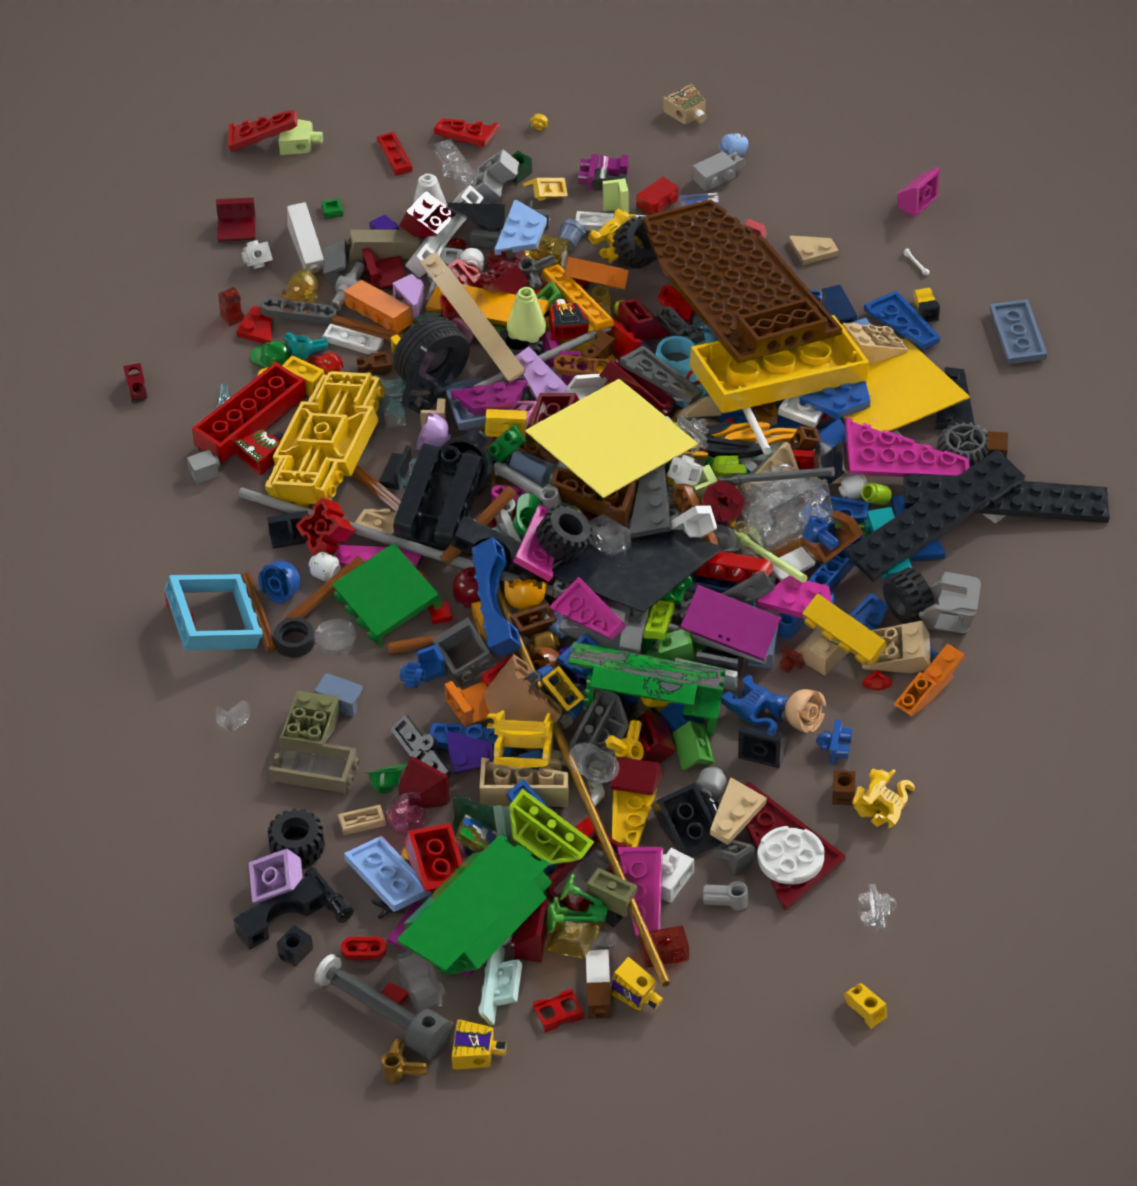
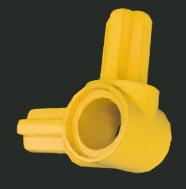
M631 720L627 738L620 740L610 735L608 739H605L607 748L615 751L616 757L641 760L644 755V749L638 738L642 722Z

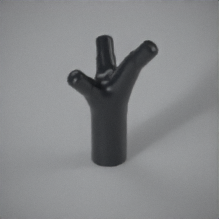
M375 899L371 900L373 904L383 909L377 916L379 919L393 912L386 903ZM405 907L393 913H405Z

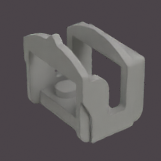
M944 572L940 580L930 587L934 601L939 605H932L919 612V617L922 618L925 627L959 634L968 633L977 612L981 581L972 576ZM943 586L965 589L966 594L942 589ZM941 612L956 614L958 616L943 614Z

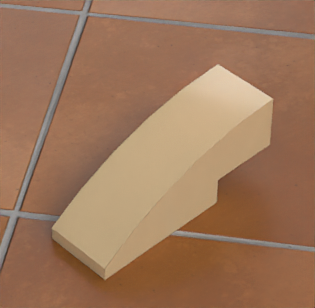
M706 395L684 407L676 417L681 419L721 415V411L710 395Z

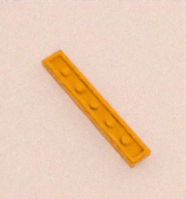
M559 264L542 269V276L548 282H554L568 303H577L590 325L596 331L614 326V320L573 278L564 276L565 270Z

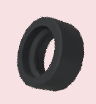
M298 617L281 621L274 630V640L278 652L290 658L301 657L309 653L315 644L312 625L305 619ZM291 632H301L307 636L298 643H288L282 640L286 634Z

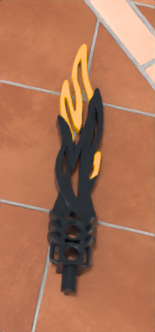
M726 421L711 426L694 424L676 425L698 443L697 446L683 453H692L694 459H706L708 456L714 458L717 456H738L739 459L764 454L758 442L750 443V441H756L757 439L749 422L732 425V421ZM758 422L765 438L775 436L766 439L769 446L790 441L797 430L793 428H774L768 430L770 427L769 423ZM727 435L724 439H718L719 437Z

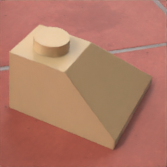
M816 628L791 652V656L825 676L848 653L838 647L839 643L833 639L829 641L821 635L822 631Z

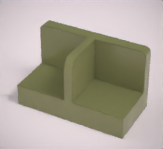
M598 868L587 882V894L603 899L602 904L608 905L607 909L623 917L628 915V904L637 893V885Z

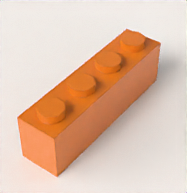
M363 280L344 290L345 304L349 309L355 310L362 316L371 319L373 322L384 326L396 334L413 324L414 318L411 306Z

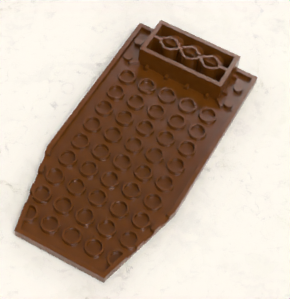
M709 199L643 217V225L662 272L737 364L842 334V327L768 241L761 235L756 236L753 233V229L749 226L744 227L741 225L738 218L727 215V210L713 200Z

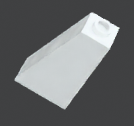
M306 202L287 206L288 230L305 273H316L323 270L324 258Z

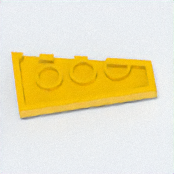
M657 789L653 795L613 790L612 838L619 843L623 842L628 847L639 846L651 810L650 805L653 804Z

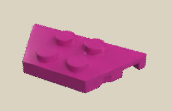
M788 576L774 586L775 590L758 598L757 607L804 619L802 612L817 593L831 603L832 599L829 586L811 581L802 583L794 577Z

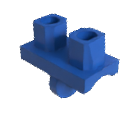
M835 720L833 735L830 734V731L826 730L816 738V743L821 747L822 751H827L830 748L829 764H836V758L848 759L850 745L839 744V742L851 743L853 729L841 727L842 721Z

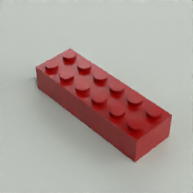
M275 362L192 427L194 445L203 451L210 449L212 455L217 456L218 460L224 463L236 453L235 441L260 429L265 430L306 397L305 381Z

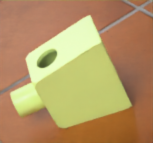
M298 119L297 127L280 133V155L309 153L312 143L323 142V132H313L311 121Z

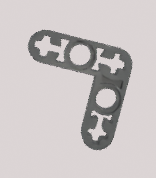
M661 307L657 310V319L671 336L686 337L694 344L705 340L704 332L699 331L705 326L703 321L689 326L672 308ZM678 325L680 328H673L672 326Z

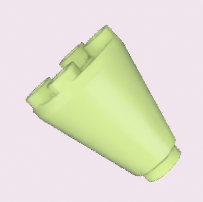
M523 287L516 295L507 321L508 336L511 339L535 343L544 334L546 322L534 290L530 287Z

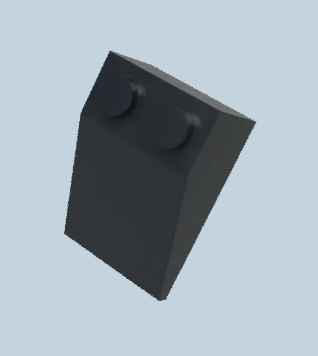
M695 783L666 795L650 805L660 826L679 852L689 857H694L723 843L710 835V829L714 820Z

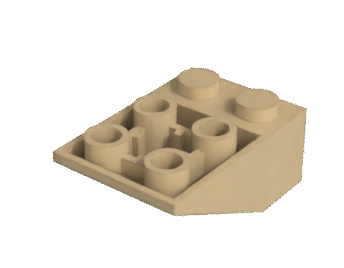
M857 323L842 324L868 359L869 365L908 351L903 341L888 326L878 327L871 324L859 325Z
M923 621L871 630L886 641L887 648L872 667L866 663L865 665L862 664V668L901 673L925 671L931 664L930 634Z

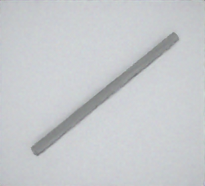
M608 327L602 329L601 331L607 333L609 331H612V328ZM593 330L538 357L543 362L560 355V352H566L594 339L598 331ZM500 373L473 385V387L495 384L506 380V377L503 373Z

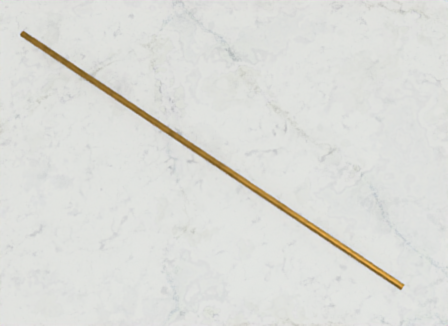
M498 586L500 610L505 620L515 627L510 618L512 615L500 586ZM519 634L521 648L518 649L522 660L531 666V671H536L523 639ZM539 681L535 687L538 690H544L541 681ZM556 722L553 725V733L615 876L626 880L561 727ZM633 897L628 904V908L661 985L666 987L670 984V980Z

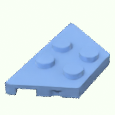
M514 200L496 244L495 255H501V251L512 249L514 253L522 250L537 249L547 224V218L523 203Z

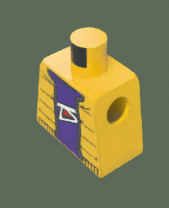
M627 957L614 973L610 994L636 1010H641L646 1003L656 1010L663 1001V998L654 992L657 981L631 958Z
M457 1020L452 1051V1067L455 1070L488 1068L491 1066L492 1055H506L507 1042L494 1041V1029L490 1026Z

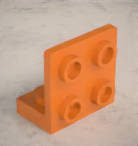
M453 681L444 684L446 702L463 726L470 727L473 724L490 719L487 718L490 711L484 700V692L488 687L484 682L477 683L464 690H461L460 687L457 688Z

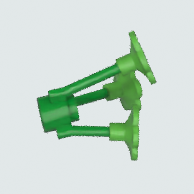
M571 874L561 892L560 900H563L570 893L574 896L579 895L594 902V904H589L587 912L568 910V908L560 907L558 897H555L554 903L549 905L546 911L548 933H552L555 930L557 923H604L608 905L602 904L603 899L580 891L579 887L574 886L573 879L575 875Z

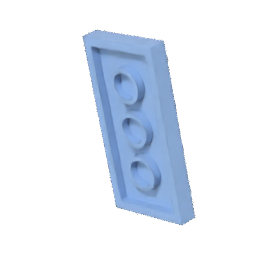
M382 836L344 853V860L393 912L431 894V891H424L413 868Z

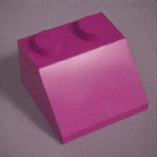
M931 169L912 179L904 189L898 192L897 208L916 217L938 198L940 169Z

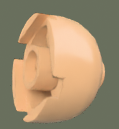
M808 689L794 692L785 704V714L790 725L805 733L816 731L825 713H822V706L826 707L824 695L821 692Z

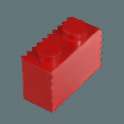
M662 176L636 195V207L648 215L663 212L667 206L676 203L678 200V186Z

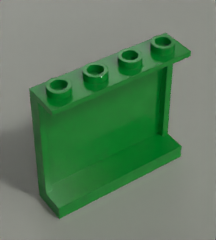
M394 543L332 584L335 590L333 595L338 603H344V608L349 616L354 615L360 629L365 628L371 642L374 643L376 641L380 647H383L381 638L430 605L435 610L443 606L439 594Z

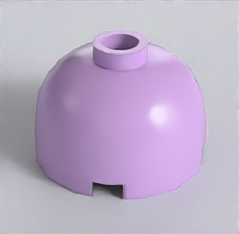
M432 412L428 413L426 417L427 423L421 429L416 450L420 451L423 443L441 447L447 443L446 441L450 440L451 434H448V424L443 417Z

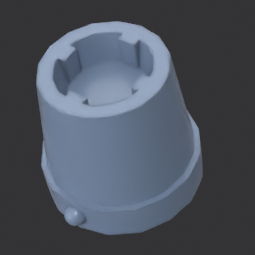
M573 219L564 220L560 226L561 230L557 244L564 250H573L584 234H586L584 226Z

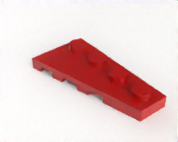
M290 110L273 114L268 119L265 116L258 117V120L254 122L245 120L240 125H235V123L229 124L228 148L231 152L240 150L245 146L294 129L298 126L296 111Z

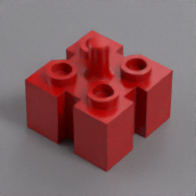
M322 497L311 508L313 513L311 515L306 514L297 523L296 527L302 537L308 539L306 544L312 554L317 555L320 552H325L333 556L339 549L338 543L340 541L345 543L355 531L350 522L343 518L345 514L339 504Z

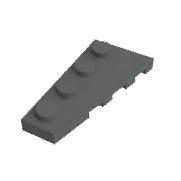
M644 346L620 358L619 365L689 404L702 396L703 391Z
M665 464L640 477L629 529L630 538L671 531Z

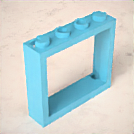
M240 574L169 575L165 593L185 651L257 649L260 638L263 637V632L259 628L257 614L253 611L252 600L248 597L246 584L243 583ZM233 592L246 630L196 631L183 593Z

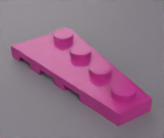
M340 545L335 557L338 558L339 565L345 567L357 556H360L366 562L387 547ZM399 548L418 570L424 556Z

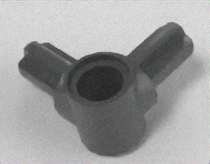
M553 255L538 261L532 258H525L519 262L518 266L528 279L533 290H540L543 286L540 280V271L555 265L556 260Z

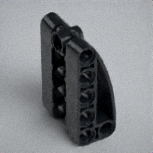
M423 443L394 519L393 530L395 536L445 551L450 546L463 517L469 518L481 474L483 457L469 453H460L454 446L442 448Z

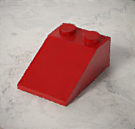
M449 823L408 831L404 844L410 864L425 892L437 890L463 864L452 825Z

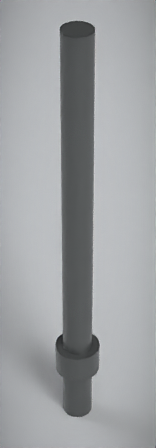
M834 467L747 475L734 473L731 476L717 477L718 482L724 481L734 486H739L750 482L834 476L835 469Z

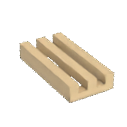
M381 805L338 814L343 836L386 826Z

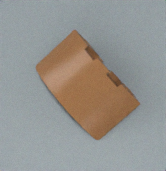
M513 654L484 692V700L488 710L494 714L505 711V720L544 722L547 713H551V720H554V725L561 717L563 707L547 695L543 689L538 690L535 686L533 688L529 687L530 682L523 680V678L531 671V666ZM524 748V749L527 750L528 752H531V751H534L535 748Z

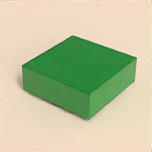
M340 199L321 202L325 219L344 216Z

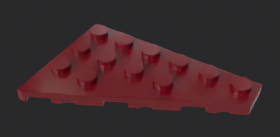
M748 781L745 786L767 798L764 807L746 825L756 851H758L761 839L768 832L783 826L811 831L820 839L824 847L823 866L820 872L809 881L800 884H783L769 878L782 909L787 911L845 862L846 855Z

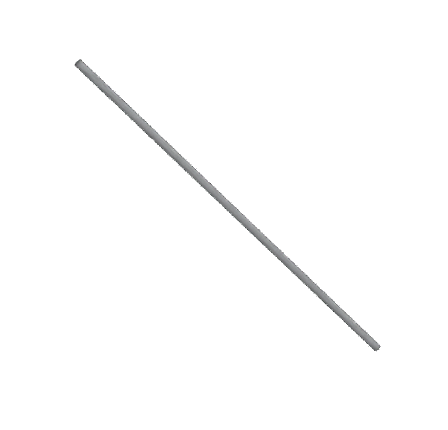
M243 487L239 490V497L288 513L307 510L308 515L313 513L312 509ZM350 522L355 531L354 534L388 545L394 543L398 548L442 561L440 555L444 551ZM457 556L450 563L464 569L475 567L472 560ZM504 570L500 578L504 582L508 580V583H513V579H520L519 575ZM546 584L545 595L553 597V586ZM670 623L667 633L680 630V626ZM691 633L693 642L762 664L767 663L768 654H766L764 661H761Z

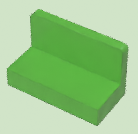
M689 721L672 733L682 770H687L696 763L706 766L715 763L705 725Z

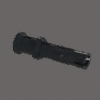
M315 867L309 868L304 876L307 877L309 875L324 892L325 907L335 914L337 922L343 923L349 920L354 913L353 908L344 902V898L340 893L334 892Z

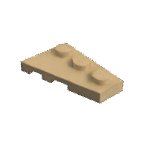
M730 778L711 826L710 835L729 845L764 807L767 798Z

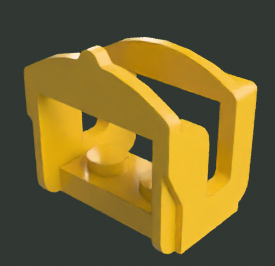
M505 711L487 715V718L494 720L493 724L488 723L487 728L494 729V734L498 735L494 746V764L516 768L548 766L553 748L554 720H551V713H547L544 722L505 720ZM505 747L543 749V759L502 757Z

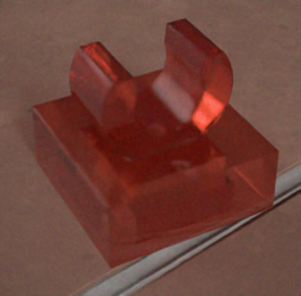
M786 645L782 647L780 653L783 659L779 663L782 666L781 669L787 673L791 672L794 666L801 670L805 665L802 655Z

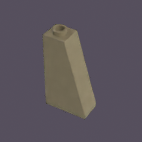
M350 229L347 237L346 271H351L355 262L363 264L362 249L365 248L370 249L371 254L376 256V260L401 256L402 260L411 258L421 245L420 238L412 236L406 230Z

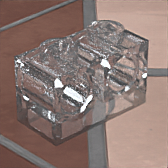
M604 514L590 521L589 525L593 528V537L589 544L610 557H614L631 547V533L628 528Z

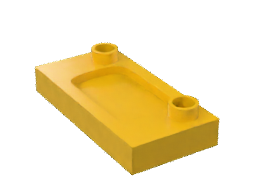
M832 315L835 321L842 327L841 335L739 364L736 363L719 341L691 347L689 366L723 414L823 391V389L830 387L836 388L842 384L867 381L869 361L835 315Z

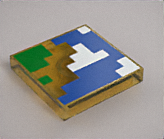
M464 814L455 839L478 853L484 851L498 837V834L476 819Z

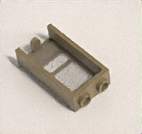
M279 739L281 751L274 755L275 767H269L271 783H286L340 792L343 795H346L348 788L353 786L354 770H358L360 759L356 755V748L326 743L323 746Z

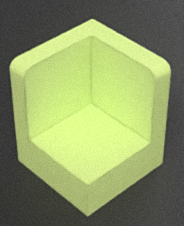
M710 465L704 466L698 485H690L697 498L702 497L709 486L718 482Z

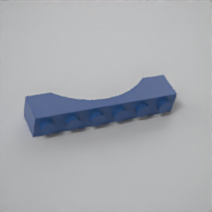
M492 537L472 547V562L475 566L476 573L474 576L479 588L477 593L481 600L480 611L484 617L483 628L487 635L486 645L491 652L502 657L521 648L519 630L505 620L498 604V586L506 565L504 546Z

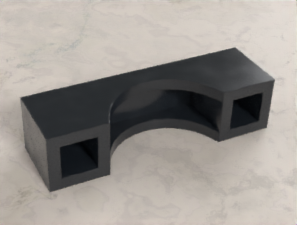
M463 517L450 544L451 546L470 554L472 547L493 537L504 546L507 572L519 575L527 570L513 562L521 542L511 536L497 532L492 527L482 525L475 519Z
M308 875L301 879L294 890L262 901L247 912L239 914L233 919L235 932L251 950L269 939V925L279 915L299 913L307 917L325 906L324 892Z

